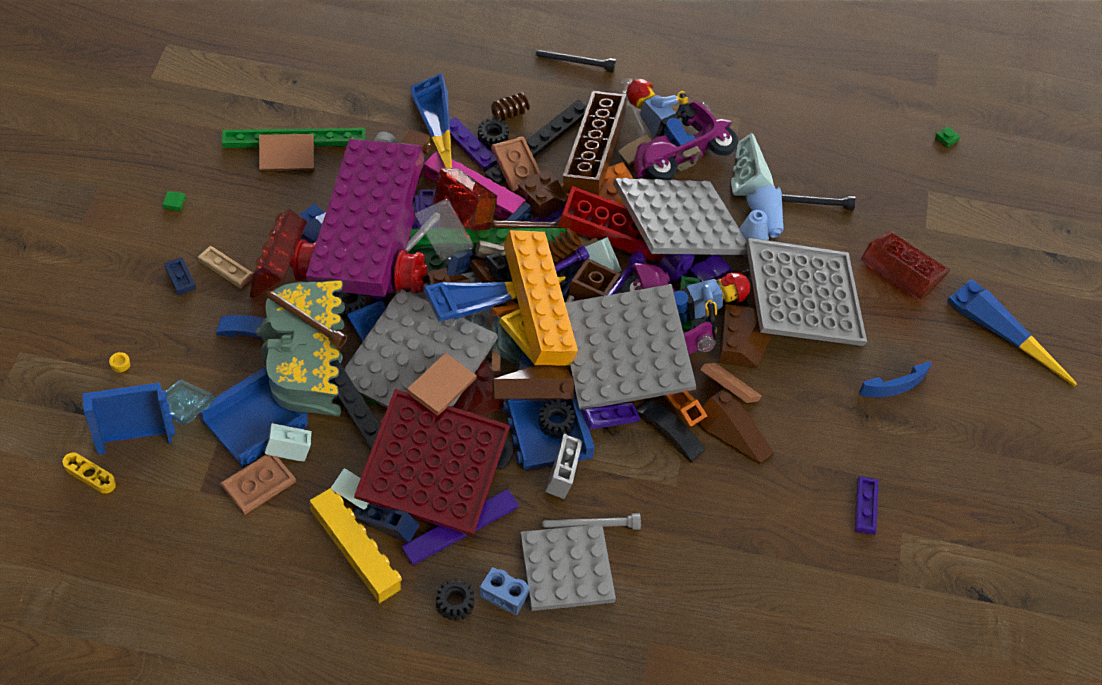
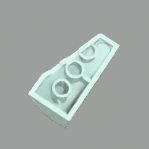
M750 133L739 141L735 156L737 165L733 168L735 176L731 179L734 195L747 196L749 193L753 195L758 188L774 186L772 175L753 133Z

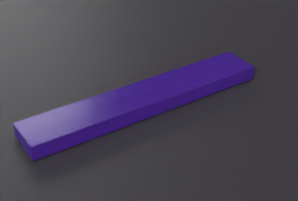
M508 489L485 501L475 531L518 509L519 504ZM438 526L412 540L410 543L403 545L402 551L413 566L468 535Z

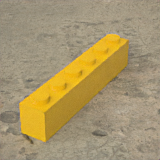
M330 488L310 500L311 511L377 601L381 603L401 590L402 578L397 570H392L389 566L390 562L386 555L380 554L376 542L372 538L369 539L367 537L364 526L355 521V515L350 508L346 509L343 505L344 501L340 494H335Z

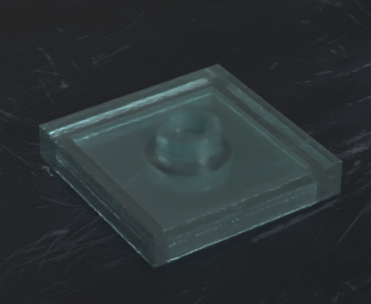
M496 315L492 317V332L496 333L498 338L493 344L492 349L514 366H518L521 362V348L499 323L501 317Z

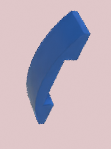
M246 315L221 317L216 335L235 338L236 334L262 338L256 335V329L261 327V323L265 318Z
M929 361L913 366L910 375L883 383L880 377L864 381L859 394L866 397H888L904 393L918 385L925 378L932 364Z

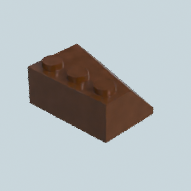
M726 304L722 317L719 363L750 368L758 367L773 334L760 332L756 308Z

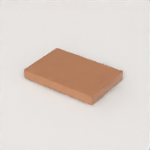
M259 135L260 171L314 170V135Z
M524 136L492 145L493 154L511 192H518V184L541 173Z
M445 353L407 388V393L438 416L476 379L477 375Z
M707 363L701 368L702 372L746 403L757 402L762 397V395L717 363Z
M264 455L221 482V487L245 515L294 484L296 478L277 456Z

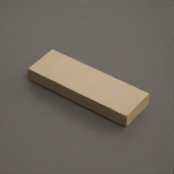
M211 245L198 256L199 262L240 289L254 277L251 271Z

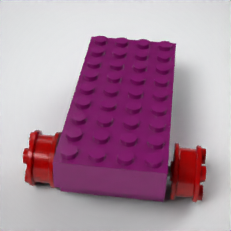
M349 139L317 241L313 244L301 239L295 244L294 257L292 256L290 259V267L293 268L294 277L297 281H303L304 279H307L308 282L341 280L343 288L338 292L385 297L386 293L394 294L395 288L397 292H400L401 289L411 290L414 294L423 291V278L427 276L428 266L424 262L425 255L422 252L409 254L406 251L415 219L412 200L424 162L421 145Z

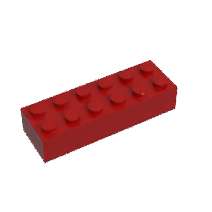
M572 186L558 224L559 227L570 228L577 234L591 239L597 238L598 241L608 237L611 246L631 254L640 252L645 256V259L660 263L665 254H652L625 205Z

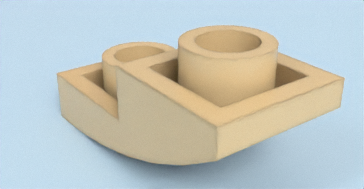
M648 135L642 136L620 149L618 153L630 166L634 163L637 147L643 142L648 143L652 140Z

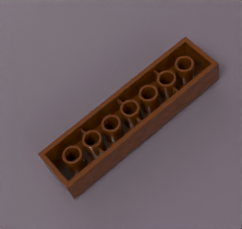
M592 91L563 174V193L569 194L572 186L600 196L626 114V94Z

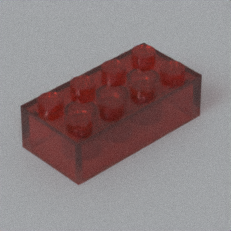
M440 168L433 203L471 231L490 230L498 196L460 169Z

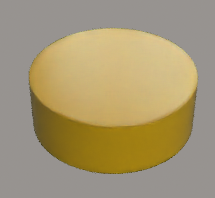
M118 352L110 357L109 364L113 371L124 372L130 367V360L127 354Z

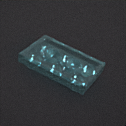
M181 379L166 391L172 419L184 425L193 421L195 416L207 409L216 400L212 393Z

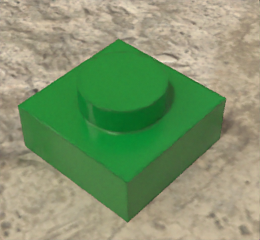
M947 126L937 132L935 138L948 148L959 141L960 135Z

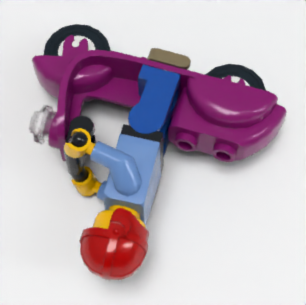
M635 79L628 85L626 94L629 102L634 107L641 109L640 116L654 137L652 141L648 143L643 142L637 147L634 157V171L637 178L647 179L650 177L652 180H671L677 170L683 171L694 166L698 158L701 159L707 149L720 156L730 155L735 151L738 145V137L730 128L732 122L724 119L716 120L711 113L709 105L696 100L688 103V97H686L684 91H680L678 96H655V93L652 91L653 85L645 79ZM678 101L680 105L677 112H675L669 105L676 104ZM682 124L684 126H693L698 133L688 135L683 129Z
M637 263L633 265L634 275L624 282L622 290L624 293L669 285L670 279L668 273H664L660 267ZM736 272L725 274V277L720 278L718 283L715 279L689 285L682 288V291H675L672 287L680 322L685 323L688 319L689 321L694 320L692 330L683 333L689 355L697 350L709 352L713 349L716 343L713 335L717 334L715 317L717 310L723 307V301L731 302L736 300L739 303L750 293V283L746 276Z

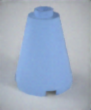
M773 185L764 186L756 189L753 195L749 193L746 200L752 211L761 210L767 215L768 236L771 238L780 236L784 230L782 192L780 187L775 189Z
M761 210L751 211L739 228L746 241L748 238L769 241L767 215Z

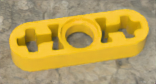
M69 453L63 458V466L69 474L101 493L106 494L114 490L116 483L111 473L77 453ZM76 461L78 466H76L75 464L69 465V463H74ZM88 469L95 471L90 477L83 475ZM100 480L104 482H107L109 480V484L102 485Z

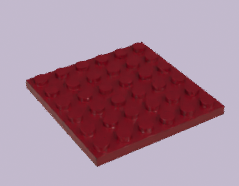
M395 389L354 498L386 509L404 511L411 517L474 536L510 425L448 406L437 416L407 392Z

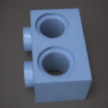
M492 567L480 586L479 597L517 616L529 596L530 586L521 579L509 576L504 570H497ZM499 583L501 586L494 587L491 584ZM515 592L518 593L519 596L514 597L510 594Z

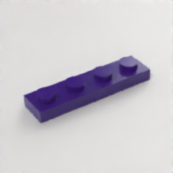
M456 117L449 119L450 138L483 171L498 163L494 154Z

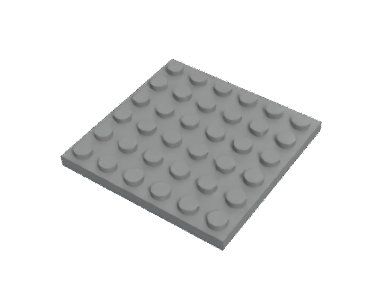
M615 178L614 186L652 254L748 255L745 237L740 232V229L711 182Z
M754 238L747 239L746 248L761 333L864 346L867 343L848 252Z
M671 284L565 303L578 348V353L573 363H570V368L574 379L579 410L696 390L692 366Z
M401 289L391 300L344 370L360 395L388 408L395 389L407 392V388L445 353L475 373L498 336L496 333L464 318L456 320L453 318L438 322L428 301ZM460 395L449 406L453 407Z

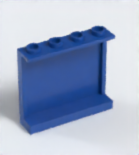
M265 367L198 408L200 420L241 468L247 464H252L259 456L265 453L271 423L303 430L308 425L306 412L302 414L298 411H290L281 407L273 399Z
M160 383L83 393L84 414L98 455L106 454L105 443L160 434H167L169 444H172L175 427L172 421L169 402L167 401L166 390L161 389Z
M574 387V399L565 401L567 402L566 407L570 404L571 410L574 409L575 412L574 427L571 433H567V435L582 440L579 461L593 458L595 447L589 428L581 414L583 410H579ZM505 400L502 402L504 413H508L509 417L507 418V425H510L509 430L513 432V435H511L512 444L514 447L517 446L518 464L521 463L523 471L554 464L563 436L561 434L560 438L557 439V435H554L553 438H550V433L546 436L544 431L540 430L538 424L541 407H544L545 403L550 405V401ZM559 415L549 417V420L553 423L564 422V418Z

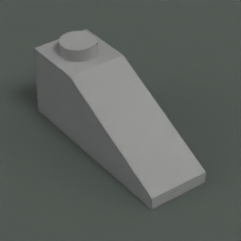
M566 434L563 435L545 492L565 499L573 483L582 440Z

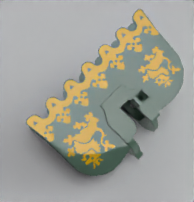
M341 280L291 283L273 291L330 330L337 331L344 327V321L338 314L344 312L345 304L339 297L333 296L334 292L342 290L343 282ZM267 299V318L262 321L261 327L256 329V335L261 336L265 342L262 346L261 355L266 362L273 399L281 407L290 411L340 416V407L331 403L333 399H337L338 387L335 384L329 383V380L339 375V369L331 366L330 362L338 359L341 363L343 360L342 354L335 349L336 347L331 345L328 337L272 300Z

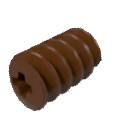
M523 92L518 93V95L514 94L511 97L508 96L505 99L502 98L491 104L492 114L496 121L501 119L500 117L506 121L507 115L512 119L513 113L518 117L519 111L521 114H525V109H530L527 96Z
M570 228L566 229L567 235L564 232L560 233L561 239L555 236V242L552 240L548 241L554 265L556 262L558 263L566 258L567 254H572L573 250H578L579 246L582 247L580 238Z

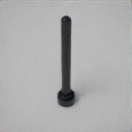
M542 50L536 52L538 57L604 67L607 72L614 73L616 59L612 58L603 61Z
M782 195V202L843 206L846 210H854L855 196L835 199Z

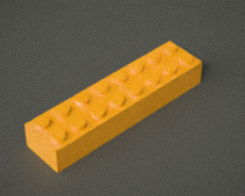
M509 230L503 246L534 365L570 366V363H573L578 353V348L545 232Z

